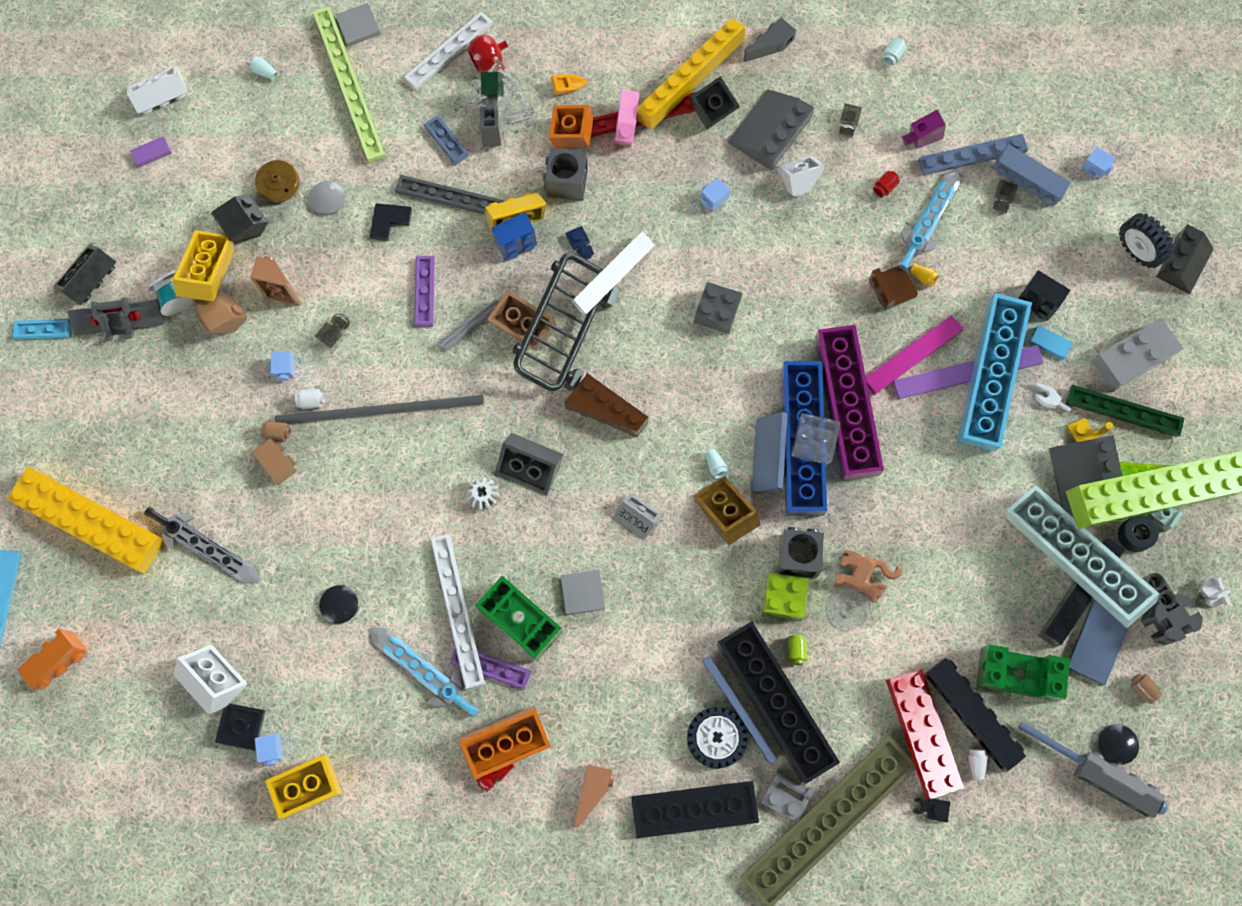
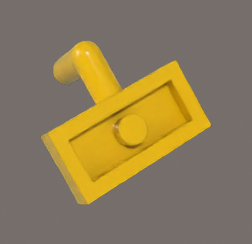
M1083 418L1068 425L1066 428L1075 443L1098 438L1109 432L1113 428V424L1107 422L1101 428L1092 431L1086 419Z

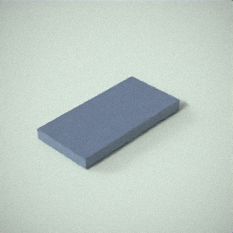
M780 412L756 420L752 493L758 494L783 489L787 413Z
M1093 599L1070 656L1069 670L1104 686L1107 683L1128 628L1120 623L1095 599Z

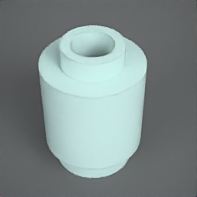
M900 38L892 39L882 54V61L889 66L898 63L907 49L905 42Z

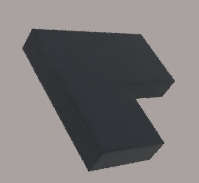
M375 203L370 238L389 241L392 224L410 226L412 207Z

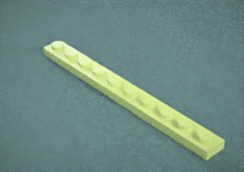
M330 6L314 11L316 22L368 162L385 158L384 150Z

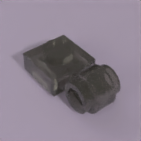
M844 103L840 122L845 123V125L841 124L838 133L842 138H853L855 127H852V125H858L862 107Z
M1000 179L994 195L996 199L992 207L995 212L1000 214L1007 213L1018 185Z
M336 313L331 320L333 324L330 325L326 322L315 335L316 339L330 349L342 336V333L338 330H346L350 325L349 318L342 313Z

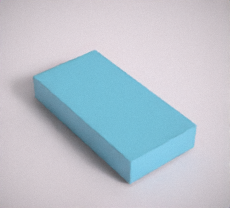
M1041 326L1036 328L1029 342L1034 346L1038 345L1040 349L1062 360L1066 358L1073 342Z

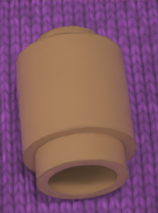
M268 421L261 426V437L266 440L271 438L273 441L285 442L287 438H290L291 428L288 427L287 423Z
M1139 673L1131 680L1133 682L1131 687L1144 702L1147 701L1149 704H1152L1162 696L1160 688L1147 674L1142 675Z

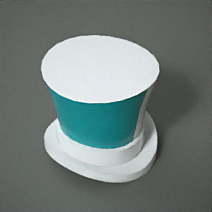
M177 269L166 273L148 285V289L157 294L161 314L164 316L178 314L193 305L192 301L194 299L175 296L173 278Z

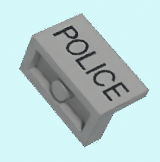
M630 493L622 501L613 518L645 540L652 527L659 521L662 515Z

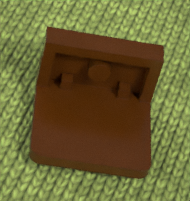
M899 265L884 272H881L880 268L872 270L869 283L875 290L878 300L885 311L917 297L918 292L906 270L901 269Z

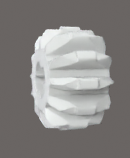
M483 477L482 482H480L476 478L477 484L470 483L469 486L472 489L466 490V493L470 495L467 500L472 502L473 508L479 505V510H483L484 505H486L487 509H490V502L494 505L497 503L494 498L499 497V493L496 492L499 488L497 485L493 486V480L487 482L486 477ZM484 490H485V492H486L487 495L484 496V497H483V495H482V497H480L479 492H480V491H483V492H484Z

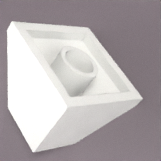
M812 155L778 165L787 191L795 197L803 196L806 192L811 191L825 169L824 165Z

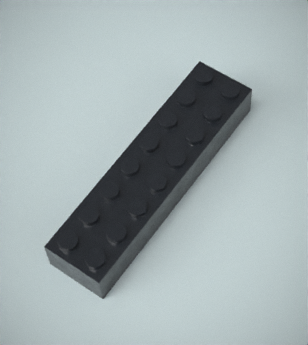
M753 621L718 641V648L802 785L809 783L839 764V759Z

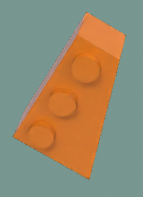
M58 628L55 631L57 636L51 642L45 641L42 644L44 649L38 654L33 653L17 669L30 688L42 690L48 687L53 678L63 675L68 670L67 667L84 658V654L88 650L75 633Z

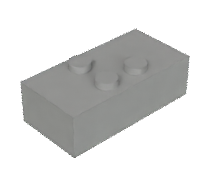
M1160 318L1099 353L1092 362L1114 392L1174 357L1184 348L1163 319Z

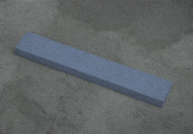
M708 656L703 659V665L734 712L743 721L747 732L769 764L775 762L777 757L711 657Z

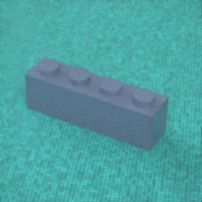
M1010 144L1001 151L992 167L999 175L1007 177L1014 184L1020 185L1030 194L1038 196L1046 204L1053 206L1062 200L1071 183Z

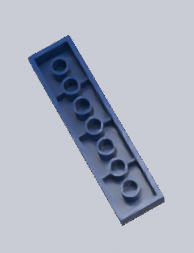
M784 361L781 373L782 410L784 413H787L784 460L785 516H824L827 512L822 361Z

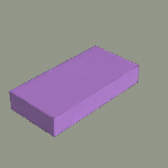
M164 136L130 150L138 168L172 154Z

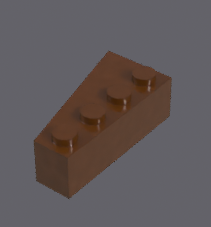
M588 373L564 402L565 409L597 420L602 424L612 426L634 437H638L648 424L649 417Z

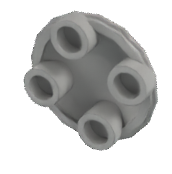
M333 181L319 182L312 188L309 194L311 207L321 214H336L345 199L344 190Z

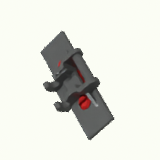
M126 297L109 302L97 303L94 301L91 302V308L67 311L75 336L106 332L105 341H112L114 335L125 334L126 339L133 338V328L164 324L158 299L130 303Z

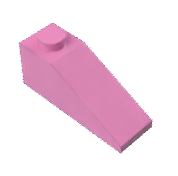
M621 90L614 144L632 146L639 92Z

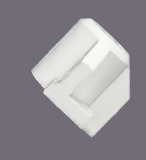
M1212 575L1202 582L1198 590V597L1202 603L1215 608L1222 604H1231L1227 595L1231 590L1224 587L1221 577Z

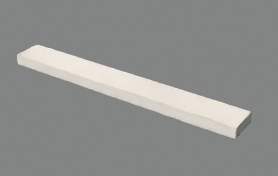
M446 534L430 538L465 690L484 686L485 681L450 535Z

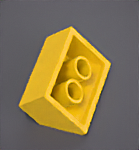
M527 193L520 198H509L502 203L495 202L485 207V217L491 234H493L492 227L523 212L526 213L531 223L543 220L546 203L538 193Z

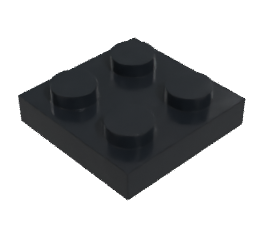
M229 703L223 708L214 743L256 751L255 738L260 736L266 710Z

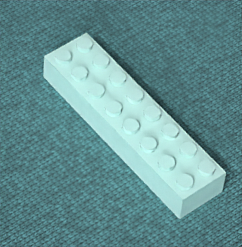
M1035 485L1007 509V520L1126 628L1157 602L1159 593L1088 530L1085 528L1078 530L1075 519L1038 486Z

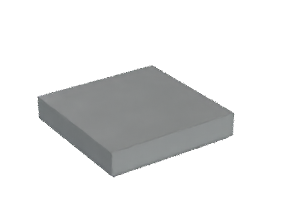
M368 3L335 15L348 46L381 35Z
M599 570L561 575L566 615L605 609Z

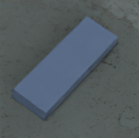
M439 115L424 124L425 129L455 166L469 157V153Z

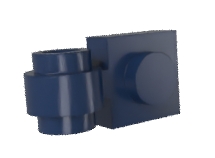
M582 226L565 233L573 251L576 250L578 255L587 260L592 258L594 251L591 245H588L590 240Z

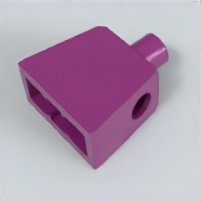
M937 109L910 124V133L902 136L905 146L914 143L918 149L944 139L946 124L939 110Z

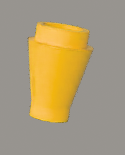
M917 263L910 270V273L917 277L925 286L929 285L932 287L939 277L935 269L921 266Z

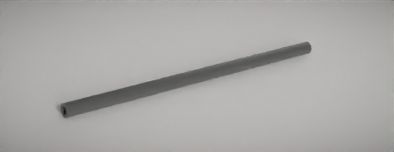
M483 395L275 415V422L289 424L484 404Z

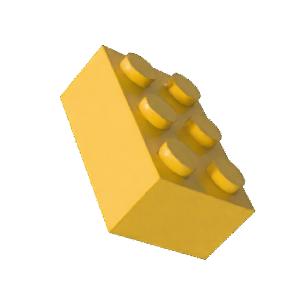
M321 755L265 780L279 820H286L343 794L327 755Z

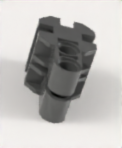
M1151 573L1142 577L1145 582L1159 593L1157 602L1141 617V623L1144 627L1153 623L1157 628L1158 632L1150 636L1155 643L1162 645L1175 643L1186 638V634L1195 633L1201 629L1203 620L1201 614L1197 612L1190 616L1185 607L1193 603L1189 596L1178 593L1174 594L1164 577L1159 573Z

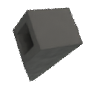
M782 18L772 22L765 33L762 32L753 44H749L745 48L744 61H751L783 51L795 40L797 30Z

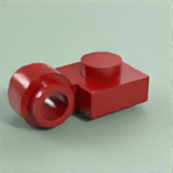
M510 764L476 779L477 785L483 791L486 790L488 792L496 784L493 781L495 777L502 781L515 766Z

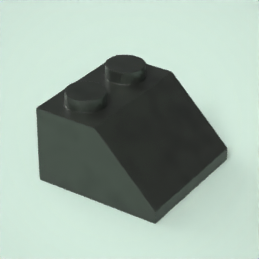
M250 195L234 196L211 213L230 241L260 237L268 224V220Z

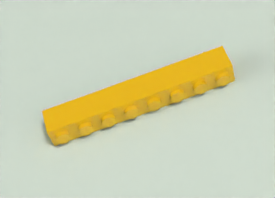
M730 18L637 107L638 121L652 130L744 41L745 26Z

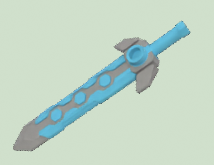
M957 168L944 173L912 233L904 226L901 232L902 240L909 250L899 264L901 269H908L915 253H926L935 249L937 242H928L961 182Z
M370 628L372 641L375 646L391 659L398 662L435 695L439 696L428 700L434 707H447V704L451 705L455 702L469 713V716L472 718L478 713L476 707H473L460 696L462 682L460 674L455 670L452 671L451 682L450 679L417 655L387 628Z

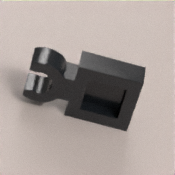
M932 798L928 799V803H925L923 799H914V802L921 804L920 810H912L914 814L926 812V819L948 823L950 801Z

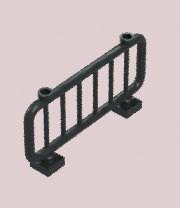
M573 252L565 253L559 261L555 260L551 265L550 270L554 273L522 343H516L512 353L516 354L513 362L515 371L520 376L549 391L559 390L564 383V388L568 390H573L577 387L584 371L578 368L571 371L570 369L600 304L605 309L612 307L620 292V289L614 286L587 313L584 321L549 302L554 289L572 299L576 297L556 285L562 272L585 286L589 284L564 269L568 260L579 263L597 275L603 270ZM547 305L582 324L577 337L541 318ZM539 322L575 341L569 354L534 335ZM532 338L567 357L562 371L526 352ZM524 355L559 373L557 382L551 384L523 369L521 361Z

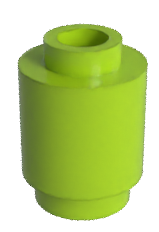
M803 635L789 636V641H787V659L789 662H792V665H803L804 661L808 660L807 641Z

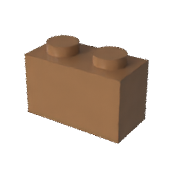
M269 438L252 451V454L270 477L280 485L297 472L294 468L296 463L290 455L286 457L283 454L285 449L278 441L274 442Z

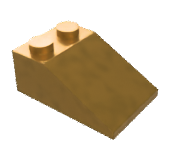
M725 476L693 496L714 529L728 546L761 526L758 512Z

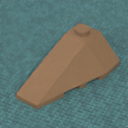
M220 289L214 302L198 299L192 301L193 305L198 309L197 317L207 333L236 332L247 319L238 303Z

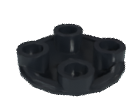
M344 585L330 587L323 593L320 599L319 609L321 615L333 624L348 622L359 610L357 595L351 588Z
M1113 724L1107 726L1099 733V749L1107 762L1125 765L1131 763L1137 757L1139 741L1136 734L1129 727L1122 724Z

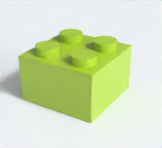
M769 572L766 579L762 615L801 621L805 613L809 578Z

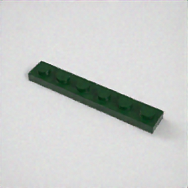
M1075 385L1069 387L1065 403L1174 437L1181 435L1184 423L1183 417Z

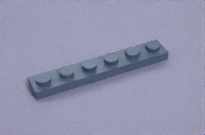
M1023 134L922 156L919 157L918 162L922 174L925 176L996 160L1008 144L1023 153L1028 151V147Z

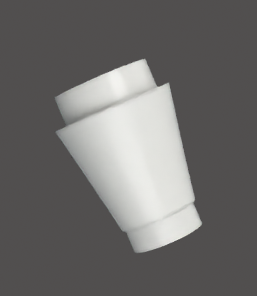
M969 749V754L967 755L972 779H985L988 761L986 749Z

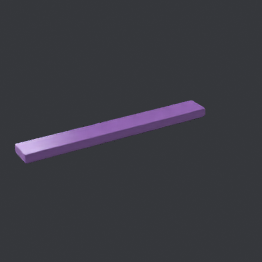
M1038 345L1022 349L1018 370L1044 363ZM975 361L894 380L893 385L898 400L970 382Z

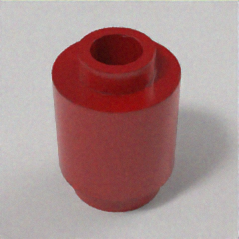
M886 171L874 183V193L881 198L888 196L900 183L898 174L894 171Z

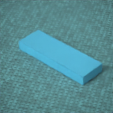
M70 319L14 321L12 339L14 340L64 339L71 337Z

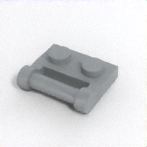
M777 770L761 803L797 823L811 799L814 789L802 786L784 776L783 772ZM780 782L802 794V800L800 801L776 788L778 783Z

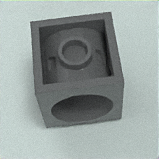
M550 148V154H546L545 160L547 171L543 173L544 190H547L548 197L584 201L588 173L587 151ZM562 170H571L576 173L567 179L555 176L556 173Z
M787 527V529H784L780 536L778 574L817 579L822 572L824 533L819 532L818 529H807V531H799L797 527ZM795 541L808 544L812 549L813 558L806 564L794 561L788 553V544L791 546Z

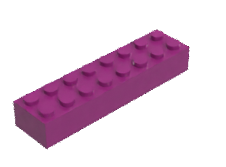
M856 325L819 329L815 339L819 361H822L823 382L842 481L880 476L884 471Z

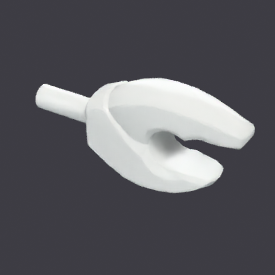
M1035 384L1037 389L1047 395V397L1035 394L1036 400L1041 405L1052 409L1059 406L1067 412L1071 411L1072 408L1060 402L1062 398L1053 388L1043 384Z

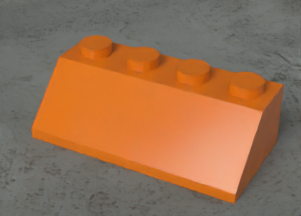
M535 705L460 736L459 740L474 779H478L551 747Z

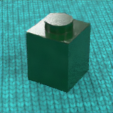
M481 72V95L486 96L488 100H497L498 97L504 96V74L500 72Z

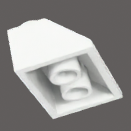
M177 66L127 87V95L138 114L141 112L143 114L149 113L157 105L160 107L165 106L173 98H176V100L181 99L188 92Z
M212 645L179 657L173 676L208 715L225 708L247 686L245 680Z

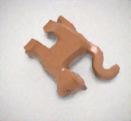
M844 550L840 566L844 568L850 566L853 568L852 575L838 574L834 586L844 585L854 592L865 594L870 602L876 603L882 596V593L885 592V589H887V586L869 582L874 568L880 567L885 577L895 580L901 576L902 567L897 566L895 571L891 572L887 563L880 559L863 557L856 552Z

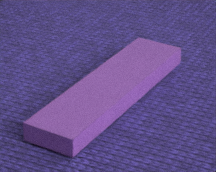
M416 256L415 327H434L435 256Z
M455 648L450 664L460 667ZM478 652L483 676L525 690L532 672L531 670Z

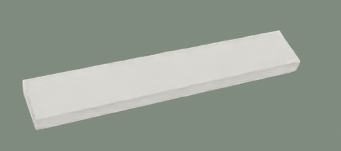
M478 13L406 74L404 80L417 91L463 52L472 39L493 26V22L484 13Z
M643 231L639 233L571 302L583 315L587 314L654 244Z

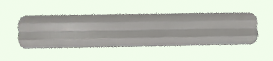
M494 299L439 343L444 351L449 350L486 321L499 301Z

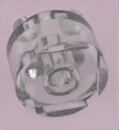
M842 589L832 596L826 606V616L829 623L840 631L848 632L857 629L866 621L869 615L867 599L855 589ZM846 606L851 610L849 614L843 610Z

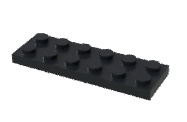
M753 781L631 796L636 839L759 823Z

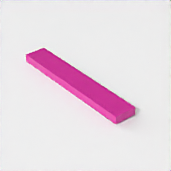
M951 315L866 377L868 387L876 395L894 380L961 333L963 328Z

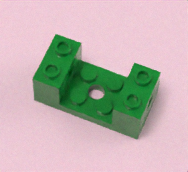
M501 576L475 605L480 612L518 643L535 661H538L563 633L562 627L504 576ZM516 612L524 614L522 622H515L513 620V615Z
M988 644L981 647L977 687L1056 702L1065 700L1067 697L1070 658L1053 655L1042 658L1009 652L1008 647ZM1016 669L1023 670L1025 676L1022 680L1015 677Z

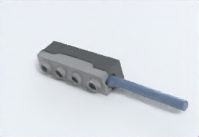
M1024 722L1019 724L1018 729L1078 763L1079 765L1074 776L1147 818H1155L1157 814L1162 815L1167 812L1168 804L1164 800L1165 795L1159 792L1160 789L1152 784H1144L1139 776L1123 772L1121 766L1113 762L1109 764L1103 760L1104 757L1096 752L1084 753L1083 756H1080Z

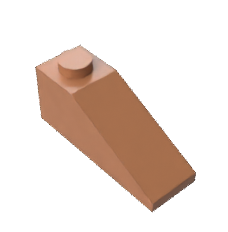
M587 765L574 827L578 828L608 791V787H613L615 775L611 774L612 770Z

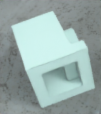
M1170 509L1148 514L1147 517L1167 532L1176 525L1183 512Z

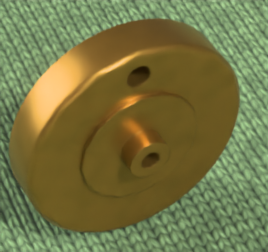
M272 160L262 165L257 171L255 186L265 200L279 203L289 200L297 193L300 186V177L295 167L289 162Z

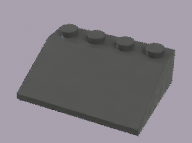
M767 89L727 143L772 171L811 120L814 107L800 98Z
M1114 435L1049 448L1061 506L1073 518L1074 516L1066 494L1067 490L1079 485L1123 476Z

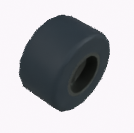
M1143 515L1127 519L1118 529V539L1121 545L1128 551L1135 553L1143 552L1154 546L1159 536L1158 527L1155 522Z

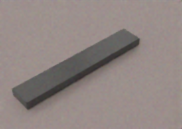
M400 175L395 190L398 194L485 215V207L489 204L505 202L501 199Z

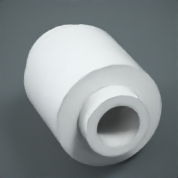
M319 389L301 390L300 393L295 394V402L297 408H321L322 403H325L324 393L320 392Z

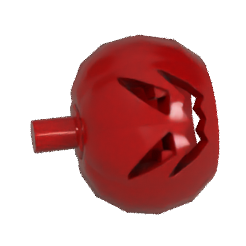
M482 34L470 41L467 51L479 73L496 72L503 63L501 51L508 48V44L506 41L497 44L491 36Z

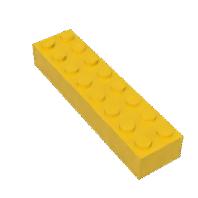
M27 466L6 498L10 502L143 574L146 573L164 544L161 537L30 466Z

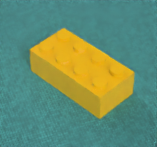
M195 230L173 278L175 296L214 302L234 254L233 241H230L223 234Z

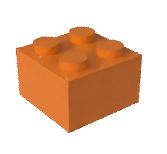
M553 105L549 139L554 148H589L594 116L588 105Z

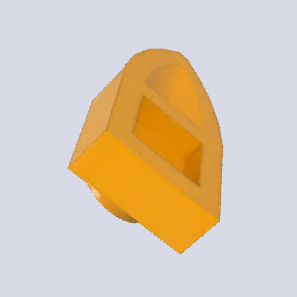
M574 74L552 75L550 78L554 95L571 94L572 91L582 88L587 83V80Z

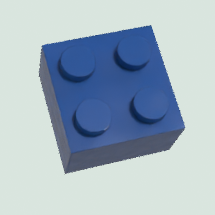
M525 212L491 228L495 244L504 261L515 259L520 253L524 251L529 252L537 245L535 230Z

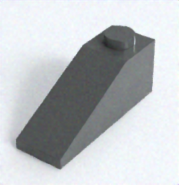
M480 99V130L483 147L493 148L501 146L498 99Z

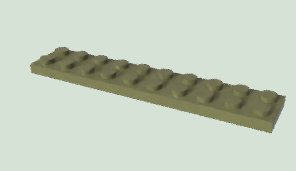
M888 735L740 877L765 906H774L915 770L913 760Z

